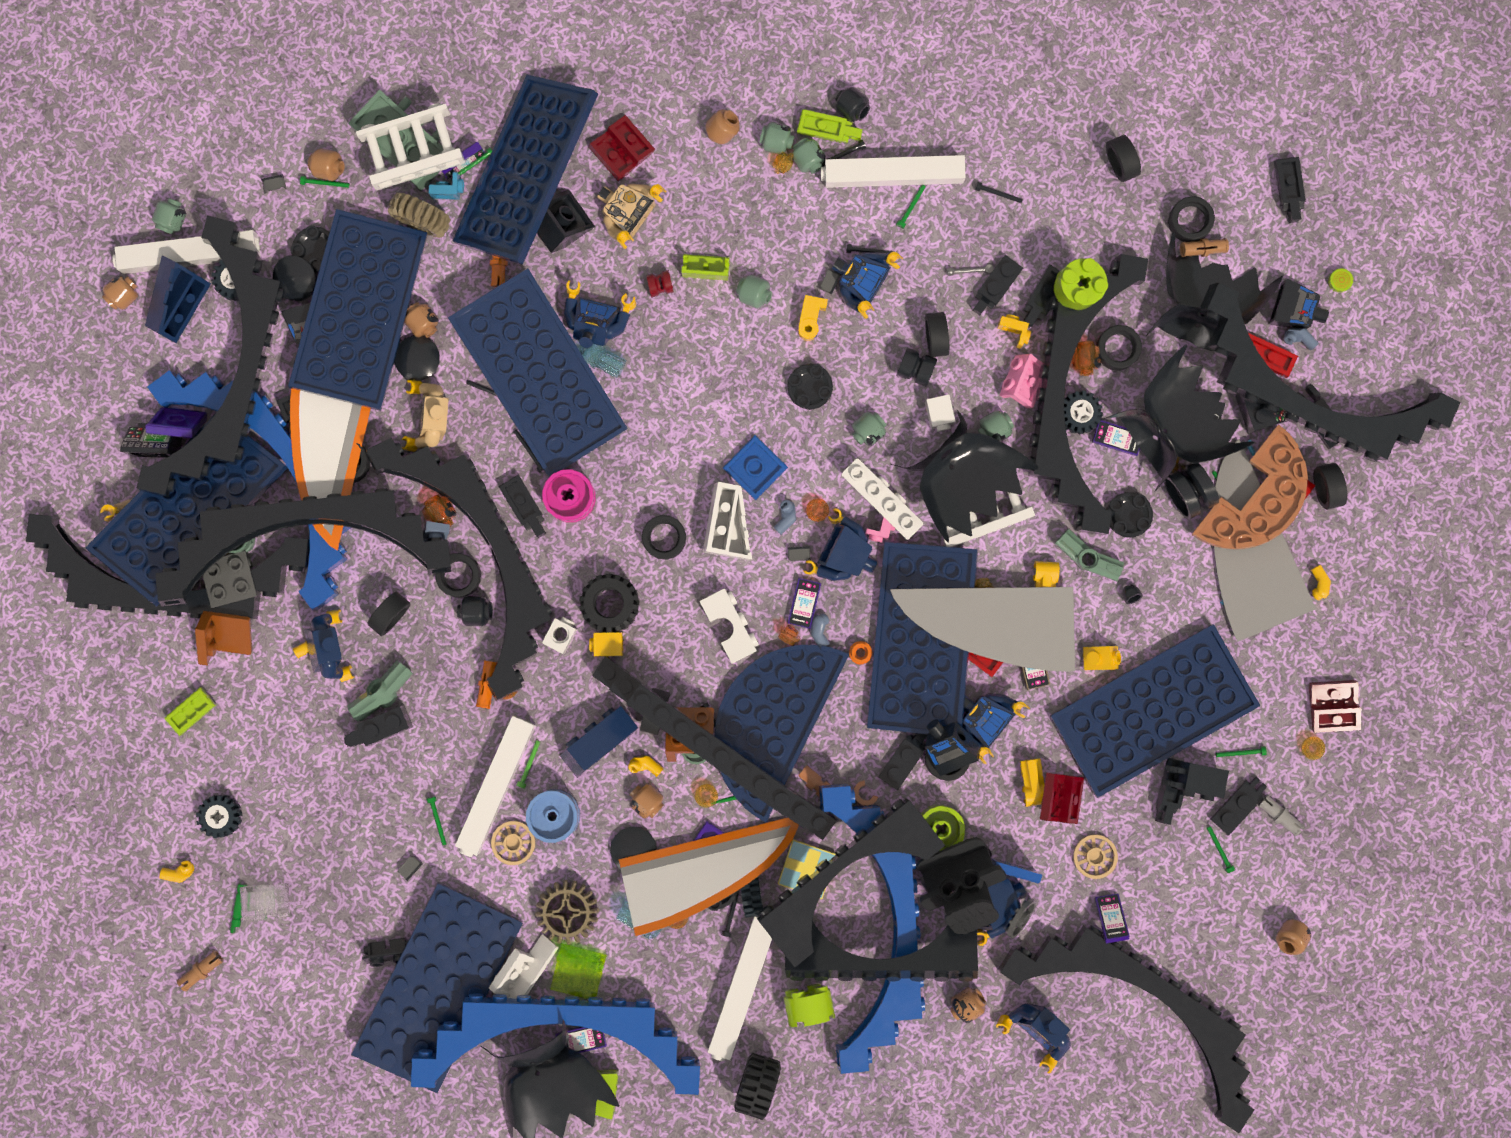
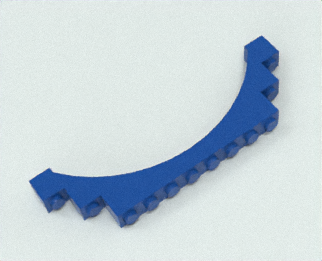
M169 370L148 385L147 388L158 403L165 408L171 405H191L218 412L231 389L233 381L224 386L217 375L212 376L205 372L187 385L188 382L180 373L176 374ZM255 392L253 401H256V408L254 414L249 415L247 423L250 424L252 430L267 441L278 453L296 482L291 433L285 428L287 422L284 421L281 414L278 413L276 415L271 407L274 405L266 395L261 396L260 393ZM309 525L310 554L304 587L298 592L312 610L318 611L339 595L336 590L339 586L331 576L327 578L326 575L348 558L345 555L347 550L341 542L337 551L328 545L313 525ZM343 526L342 534L348 531L350 527Z
M847 783L819 786L820 809L823 812L833 813L855 833L863 828L866 831L873 825L871 823L873 819L882 813L884 815V811H880V807L877 805L852 807V803H855V791ZM899 852L874 854L872 856L884 878L892 909L893 946L891 958L911 954L918 951L917 940L921 939L920 928L916 926V917H919V906L914 899V893L918 891L917 881L913 879V870L916 869L915 856ZM885 978L878 998L868 1015L842 1044H836L837 1068L841 1074L869 1071V1064L872 1063V1052L868 1047L896 1045L895 1037H899L898 1024L894 1023V1021L922 1019V1011H925V1000L923 996L921 997L920 988L924 987V981L916 982L901 978V980L893 982Z
M469 994V997H465L463 1001L462 1025H458V1022L447 1021L444 1022V1025H439L437 1030V1053H433V1050L421 1049L414 1053L412 1057L411 1087L435 1088L437 1079L458 1058L480 1043L499 1034L535 1025L562 1024L563 1019L566 1025L581 1026L603 1032L637 1049L667 1076L675 1087V1094L699 1095L700 1061L695 1060L691 1056L681 1057V1060L677 1059V1031H673L672 1028L662 1027L658 1031H654L655 1002H650V999L640 998L636 999V1002H626L627 999L613 998L612 1001H603V998L600 997L579 1000L578 997L568 996L565 997V1000H557L554 996H541V999H531L529 995L507 998V995L496 994L493 995V998L483 997V994Z

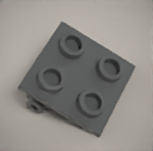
M246 551L222 557L203 575L211 608L257 596L250 570L253 564L251 559L247 558Z

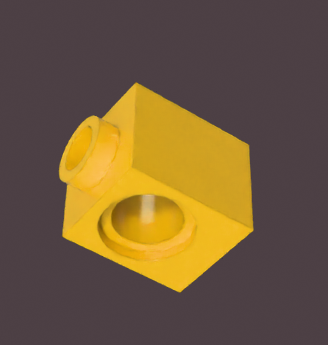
M593 633V638L589 639L590 652H594L595 657L623 656V633Z

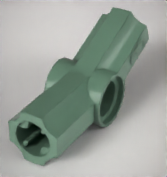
M1067 529L1054 543L1081 570L1095 573L1116 582L1121 576L1124 562L1097 553L1089 548L1070 529ZM1085 553L1091 555L1093 559L1090 566H1086L1082 562V556Z
M396 660L381 678L374 679L367 686L364 694L347 705L348 711L356 721H363L380 707L384 709L390 707L396 701V692L413 673Z

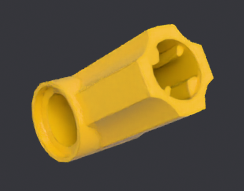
M1035 561L1034 568H1036V574L1033 575L1035 587H1056L1059 579V562Z
M1041 759L1020 761L1024 785L1022 786V793H1025L1026 798L1024 799L1025 807L1042 805L1045 783Z

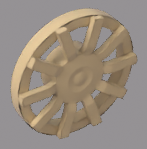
M519 821L503 823L495 830L491 839V847L495 857L507 865H519L527 861L533 854L536 843L535 836L529 831L528 826ZM509 825H516L514 833L511 832ZM520 826L526 829L525 832L518 835ZM506 827L508 836L499 831ZM529 833L531 840H522ZM497 835L504 838V842H496ZM523 844H531L530 851L524 848ZM504 845V849L498 853L496 846ZM520 849L528 854L523 859L519 853ZM506 851L509 852L507 860L500 856ZM513 853H516L518 861H511Z
M1093 834L1082 838L1077 843L1073 852V860L1081 874L1091 879H1101L1111 874L1115 869L1118 853L1115 845L1108 838ZM1095 838L1102 839L1099 847H1096ZM1092 839V848L1085 841ZM1106 841L1111 848L1103 851L1102 847ZM1083 845L1087 849V852H1081L1078 850L1080 846ZM1112 851L1113 859L1107 858L1105 854ZM1077 855L1086 856V859L1078 862ZM1105 861L1113 862L1109 869L1104 865ZM1088 862V866L1083 871L1080 865ZM1091 866H1094L1095 875L1088 874ZM1098 866H1101L1106 872L1099 874Z

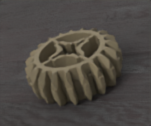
M396 193L389 203L388 213L391 217L408 227L427 232L428 235L437 238L444 237L448 231L451 221L448 214L424 200L409 194Z
M564 880L562 888L558 881L555 882V891L548 886L546 891L549 896L544 893L540 895V898L545 902L536 903V907L543 909L535 913L537 917L543 916V919L539 920L537 925L545 924L546 927L542 930V933L545 934L550 930L552 933L549 939L552 940L557 935V943L559 944L562 943L563 937H566L568 945L571 944L572 937H574L577 943L580 942V933L583 937L587 938L589 934L586 928L591 931L595 929V926L590 921L597 922L599 919L597 916L592 915V913L599 912L598 907L592 908L591 906L597 903V899L589 900L588 898L593 894L592 890L584 894L583 890L586 888V885L583 884L580 889H577V881L575 880L571 887H569L568 880ZM563 893L561 907L549 909L551 900ZM570 894L579 897L585 907L575 906L571 901ZM566 904L568 909L574 912V914L569 916V919L566 918V914L560 912L565 909ZM586 915L584 924L578 929L572 930L573 918ZM550 917L559 918L563 922L565 931L557 928L551 922Z

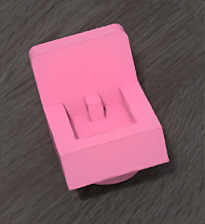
M883 517L880 531L866 529L865 533L869 535V540L882 543L883 539L887 540L889 538L890 530L895 531V528Z

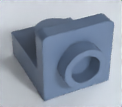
M426 521L422 530L424 542H428V539L434 537H442L443 540H446L450 525Z

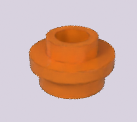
M857 641L851 645L849 657L856 664H865L872 657V649L868 643ZM857 649H864L865 655L858 657L856 655Z

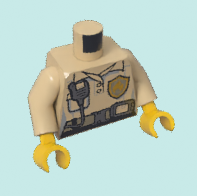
M620 185L615 193L605 186L600 190L597 198L606 203L602 210L604 214L603 222L608 234L618 241L623 249L627 248L624 244L627 240L634 241V235L656 206L655 200L662 202L663 199L659 197V194L661 192L666 193L667 190L661 185Z
M407 380V383H411V390H406V393L422 394L419 437L415 439L404 436L402 440L407 441V444L402 449L415 452L417 449L427 446H437L439 441L443 440L446 433L449 398L444 396L443 388L440 385Z

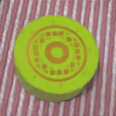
M1337 269L1328 278L1329 287L1338 293L1345 292L1353 284V275L1347 269Z

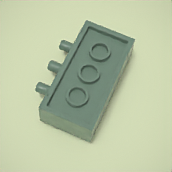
M379 89L348 124L356 133V131L361 130L363 126L368 124L378 125L408 116L404 111L412 102L409 98L404 97L396 105ZM412 127L400 130L399 134L407 160L411 163L419 161L421 155ZM423 129L430 154L433 156L442 154L443 146L438 143L440 140L438 130L430 135ZM390 134L376 138L382 157L396 168L399 163ZM439 172L409 180V182L421 192Z

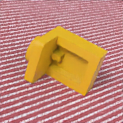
M1007 314L1006 317L1002 316L997 329L1019 334L1016 345L1018 349H1021L1023 344H1028L1031 331L1027 330L1029 323L1019 321L1020 318L1015 315Z
M1118 646L1083 647L1084 670L1119 669L1121 653L1118 651Z

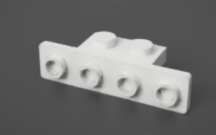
M856 459L842 473V476L905 539H910L923 525V522L905 505V499L897 492L894 494L888 488L890 486L888 482L881 476L876 477L859 459Z
M541 935L530 953L515 948L500 972L495 976L489 989L495 994L507 995V998L528 995L558 950V946L547 936Z

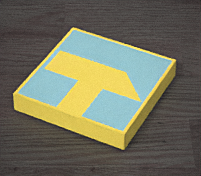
M793 839L778 884L794 889L798 886L796 882L806 874L809 876L817 870L815 867L824 859L829 861L835 856V853ZM825 890L823 891V893H822L820 899L823 898V895H824V893H825Z

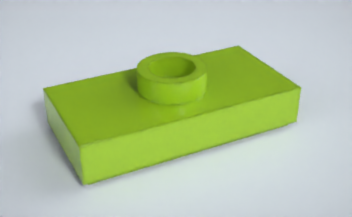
M200 687L164 719L179 736H182L217 704Z

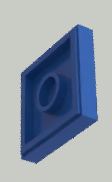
M756 435L723 467L755 501L788 468Z
M991 858L993 866L1000 865L1007 875L1038 884L1041 882L1042 874L1035 870Z

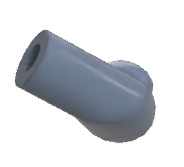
M1290 328L1284 333V341L1289 345L1295 342H1302L1309 350H1313L1319 344L1305 328Z
M783 500L780 503L782 519L774 526V529L780 535L796 521V507L790 500Z
M823 613L813 618L810 628V634L820 648L830 644L824 635L825 626L829 624V618Z

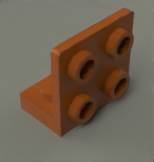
M203 611L195 628L199 665L208 666L211 657L216 655V651L251 655L252 636L251 620L249 617Z
M675 707L708 732L714 734V708ZM666 733L665 754L667 762H677V754L694 753Z

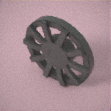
M1029 897L1027 901H1023L1021 908H1017L1015 911L1016 915L1009 921L1010 925L1006 929V935L1010 938H1015L1029 921L1036 907L1035 900Z

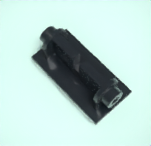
M404 937L389 940V949H386V941L368 943L367 946H364V954L368 956L362 957V959L367 964H370L371 967H380L384 965V962L392 960L393 963H397L409 939Z

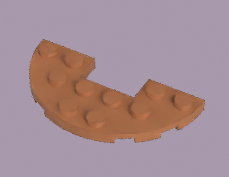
M1278 424L1249 461L1250 464L1268 477L1242 510H1238L1221 497L1219 503L1211 509L1192 533V536L1206 544L1219 548L1247 549L1273 540L1291 525L1303 506L1306 497L1308 475L1306 463L1298 444L1283 427Z

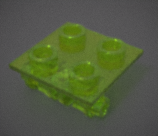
M561 943L550 990L586 999L597 997L607 954Z

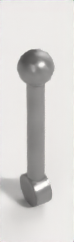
M991 264L978 268L953 269L949 267L946 269V274L948 276L973 272H986L990 274L994 267Z

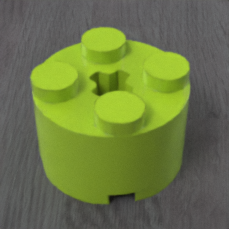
M1092 258L1076 259L1058 272L1054 284L1055 296L1067 308L1075 310L1086 309L1099 301L1108 288L1106 273ZM1078 282H1081L1083 286L1079 287Z
M942 804L929 806L922 811L921 815L935 833L937 831L936 825H943L945 823V833H937V836L945 845L940 850L964 840L965 825L957 811Z
M821 983L808 985L807 990L799 991L798 988L785 990L783 998L789 1027H797V1022H802L804 1026H811L828 1022L830 1018H835L831 991L827 985L821 986Z

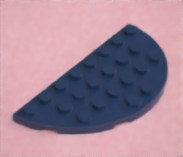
M796 645L775 650L757 659L737 676L726 692L717 714L714 736L785 785L849 654L827 646H821L820 648L819 645ZM721 772L730 792L742 806L755 817L767 822L773 808Z

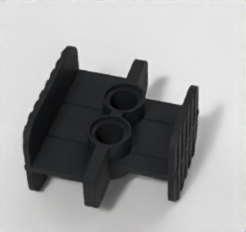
M973 837L958 842L943 850H939L927 861L920 859L917 862L918 870L923 875L927 894L920 897L921 905L927 911L944 906L946 913L944 916L945 922L957 934H968L988 926L999 918L998 911L993 906L988 887L1004 881L1007 878L1005 871L1000 865L993 866L991 850L981 838Z

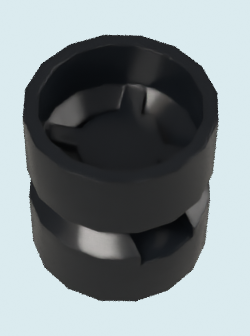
M907 347L896 376L904 379L914 377V383L927 387L937 359L926 354L921 358L916 350Z

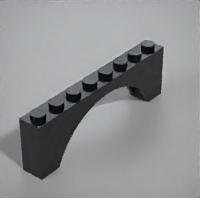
M899 799L890 806L892 809L885 816L883 813L872 820L871 823L873 825L866 831L864 828L858 831L853 836L854 841L849 845H841L834 851L835 856L829 861L827 859L821 861L815 867L817 870L810 876L806 874L796 882L798 884L797 887L792 891L789 889L785 890L778 896L779 901L773 906L769 904L759 912L760 916L757 920L794 967L814 952L811 935L814 911L823 891L839 872L859 859L878 853H906L927 861L945 846L910 800Z
M812 920L811 935L814 952L796 967L785 956L786 978H790L793 981H803L805 978H814L817 981H827L829 978H838L840 981H851L853 978L875 981L877 978H886V980L894 982L902 978L916 982L924 981L925 979H934L939 982L959 979L962 982H970L973 979H978L977 930L968 934H957L949 925L946 926L935 940L916 952L896 958L874 959L851 954L834 945L818 930Z

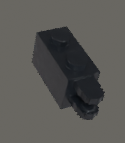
M399 706L357 724V730L345 735L344 743L347 747H355L363 743L365 747L371 746L413 728V724L405 706Z
M1178 760L1175 767L1165 765L1164 770L1174 773L1173 780H1162V785L1181 790L1180 795L1195 797V793L1200 794V799L1214 801V797L1224 798L1229 770Z

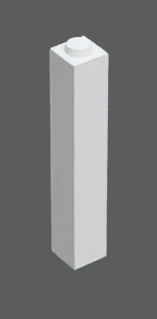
M965 155L825 159V167H821V181H825L826 188L963 184L965 181Z
M253 230L241 231L239 242L234 244V246L256 251L261 258L258 234ZM202 236L118 246L115 247L113 264L121 273L130 274L158 270L162 255L183 267L219 263L222 259L211 245L203 242Z
M512 716L456 842L455 847L460 848V853L472 857L473 854L476 856L480 854L536 724L518 716Z
M754 916L708 1048V1053L712 1054L711 1057L719 1061L730 1060L772 940L757 920L759 916Z

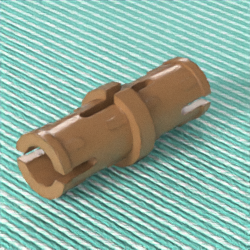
M1202 238L1195 242H1181L1180 255L1182 257L1195 255L1207 257L1209 254L1227 253L1229 242L1227 238L1216 240Z
M213 950L200 963L196 962L193 964L189 972L177 979L178 986L188 981L181 988L187 992L200 979L204 980L207 978L210 971L223 963V958L220 956L215 961H212L219 955L216 950Z

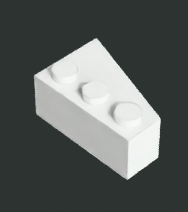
M717 482L713 488L703 553L752 560L741 486Z

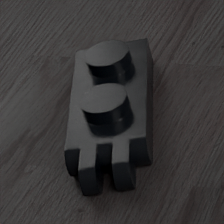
M1257 776L1250 783L1245 780L1210 818L1227 836L1236 829L1264 798L1261 793L1267 786L1262 783L1256 789L1255 786L1260 781Z

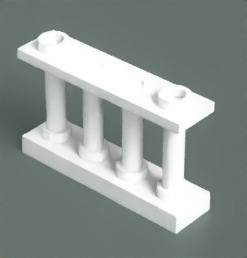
M433 104L427 110L378 125L368 124L363 126L361 130L356 131V135L361 142H368L376 168L375 174L369 177L376 191L465 163L460 148L455 149L452 147L443 118L451 115L446 104ZM435 120L443 146L442 154L435 156L429 152L421 124ZM410 127L413 129L421 155L420 160L413 163L407 160L399 134L400 130ZM390 134L399 163L396 168L390 170L385 168L376 139Z
M1007 492L1013 507L1011 510L1013 514L1004 517L1003 513L1000 514L997 506L998 516H991V522L982 525L981 521L978 522L976 514L970 512L972 536L960 533L947 526L949 543L944 539L942 541L944 547H954L1035 516L1033 508L1026 509L1025 505L1022 506L1018 494Z

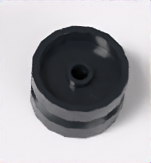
M1185 463L1181 466V472L1173 470L1164 481L1166 491L1174 505L1187 520L1201 514V507L1207 510L1219 503L1217 490L1211 478L1199 463Z

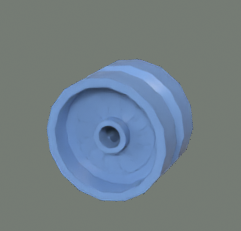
M550 789L538 794L530 801L526 810V823L529 831L537 839L547 843H556L566 839L576 830L580 822L581 810L577 800L570 793L561 789ZM550 812H555L557 815L554 821L548 816Z

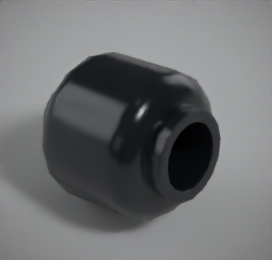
M855 87L841 90L835 98L836 111L850 122L863 120L870 110L869 98Z
M485 596L464 597L461 605L457 606V617L462 620L465 626H485L489 620H492L493 606Z

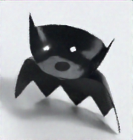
M1173 232L1168 248L1166 285L1168 295L1176 306L1163 314L1147 335L1156 327H1159L1164 332L1178 339H1184L1199 348L1214 352L1215 350L1208 347V344L1218 322L1205 318L1206 314L1199 311L1210 284L1221 283L1240 292L1237 299L1244 324H1247L1266 305L1278 288L1283 276L1274 280L1261 291L1259 290L1256 268L1233 281L1228 264L1211 263L1201 268L1198 255L1186 257L1179 255L1176 257L1175 233ZM1200 323L1201 326L1196 327L1195 324Z
M1187 344L1180 348L1166 362L1151 381L1144 394L1145 410L1131 409L1104 418L1119 417L1138 447L1161 477V481L1155 491L1171 474L1175 467L1177 456L1189 463H1201L1236 453L1255 443V441L1229 443L1241 420L1214 419L1222 393L1194 391L1203 369L1202 365L1177 368L1188 347Z
M958 410L960 422L957 428L937 451L914 466L901 467L894 465L911 471H924L920 482V491L934 524L947 543H949L947 526L972 536L970 512L994 517L998 516L996 491L1018 495L1023 494L1016 468L1039 469L1033 461L1003 442L985 434L967 433L966 421Z
M564 1019L562 1022V1032L558 1036L537 1048L523 1053L499 1057L482 1047L501 1062L512 1066L505 1075L503 1082L504 1113L510 1138H513V1127L523 1138H535L538 1123L560 1138H563L570 1113L593 1127L597 1100L604 1101L612 1106H620L614 1093L593 1065L581 1053L566 1046L569 1041V1034ZM536 1070L540 1072L539 1075L535 1074Z

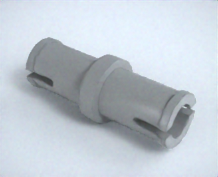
M1266 795L1262 799L1263 802L1258 804V807L1274 818L1273 821L1276 824L1280 823L1295 837L1301 832L1300 829L1305 827L1303 823L1289 813L1288 808L1281 807L1269 795Z

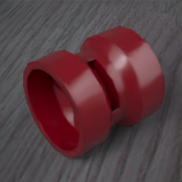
M669 270L662 271L658 275L653 273L646 275L651 298L659 296L660 293L665 292L669 294L674 292ZM659 278L662 280L663 289H661Z

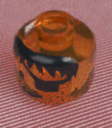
M1094 341L1079 342L1071 360V368L1074 371L1080 372V376L1094 375V370L1101 367L1099 347L1094 345Z
M437 494L423 503L422 514L426 521L449 524L450 526L454 524L452 520L456 517L457 512L448 497H440Z

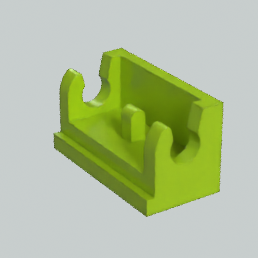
M683 254L682 277L728 281L730 257Z

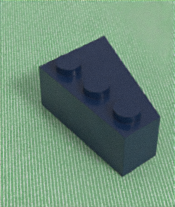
M162 255L145 326L177 343L211 283Z
M622 706L616 710L613 707L602 715L604 720L599 724H596L594 721L584 729L586 734L580 739L575 736L565 744L568 748L560 757L577 778L639 728Z

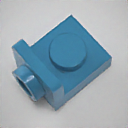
M453 172L452 185L443 181L436 182V185H429V195L432 199L460 200V193H464V179H461L458 172Z

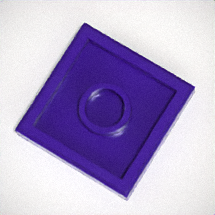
M161 407L145 425L146 433L193 438L206 422L207 413Z

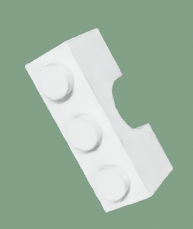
M724 588L700 601L710 622L725 618L733 624L734 631L732 636L721 643L732 664L757 651L755 647L759 644L753 632L747 633L744 626L748 623L743 613H737L733 605L737 604V601L731 591L727 593Z

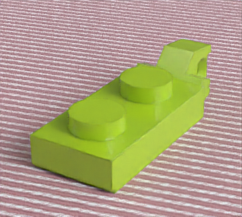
M802 109L797 134L838 143H848L849 139L860 141L863 129L852 127V122L847 121L846 118Z

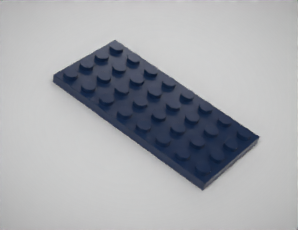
M526 75L452 240L454 243L523 265L597 99V92L584 87Z
M336 209L288 384L289 388L379 411L382 410L407 309L409 308L425 248L427 232Z
M528 268L448 317L548 478L628 429Z
M215 414L200 428V430L195 434V436L191 438L185 445H187L191 440H193L209 424V422L213 419ZM249 436L247 438L244 437L242 446L245 447L242 460H238L237 465L208 459V462L211 463L208 476H204L203 481L174 475L176 486L174 492H170L169 497L140 491L85 548L157 607L160 603L158 602L155 573H160L165 568L180 570L178 542H184V539L189 537H197L199 540H202L200 512L206 511L209 507L229 509L230 506L235 504H243L245 507L252 506L284 473L287 467Z
M884 542L867 728L928 734L927 725L935 719H938L942 726L956 722L962 727L969 652L932 636L917 625L903 612L893 598L890 589L975 588L978 549Z
M1211 624L1053 713L1050 717L1095 797L1099 798L1260 707V704L1215 625Z
M437 882L351 1055L411 1082L412 1057L414 1053L421 1049L433 1050V1053H437V1030L439 1025H444V1022L447 1021L458 1022V1025H462L464 998L469 997V994H483V997L487 996L490 990L489 987L498 974L523 921ZM451 1065L437 1079L435 1088L426 1089L438 1093Z

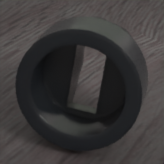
M1133 584L1125 586L1122 590V596L1126 604H1133L1143 596L1140 589Z

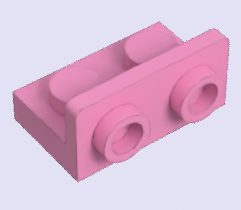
M1031 354L1016 355L1010 364V370L1003 381L999 395L1002 398L1011 397L1027 409L1033 408L1036 402L1037 390L1039 387H1042L1043 379L1039 377V373L1044 363Z

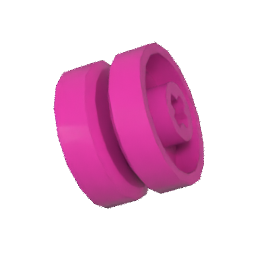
M572 469L560 470L552 474L545 482L542 490L543 503L547 511L556 519L566 523L579 522L585 519L593 511L596 503V491L592 483L582 473ZM568 493H572V495H574V498L572 500H566V495Z

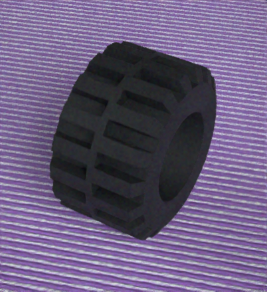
M614 574L598 575L595 579H591L582 590L583 593L579 599L581 606L579 607L583 614L582 617L591 627L601 632L613 633L628 628L635 621L634 619L638 615V608L640 606L639 595L627 579ZM605 590H615L623 598V609L614 617H605L596 608L597 597Z
M752 1053L749 1056L735 1099V1112L760 1120L767 1116L780 1075V1061L756 1053Z

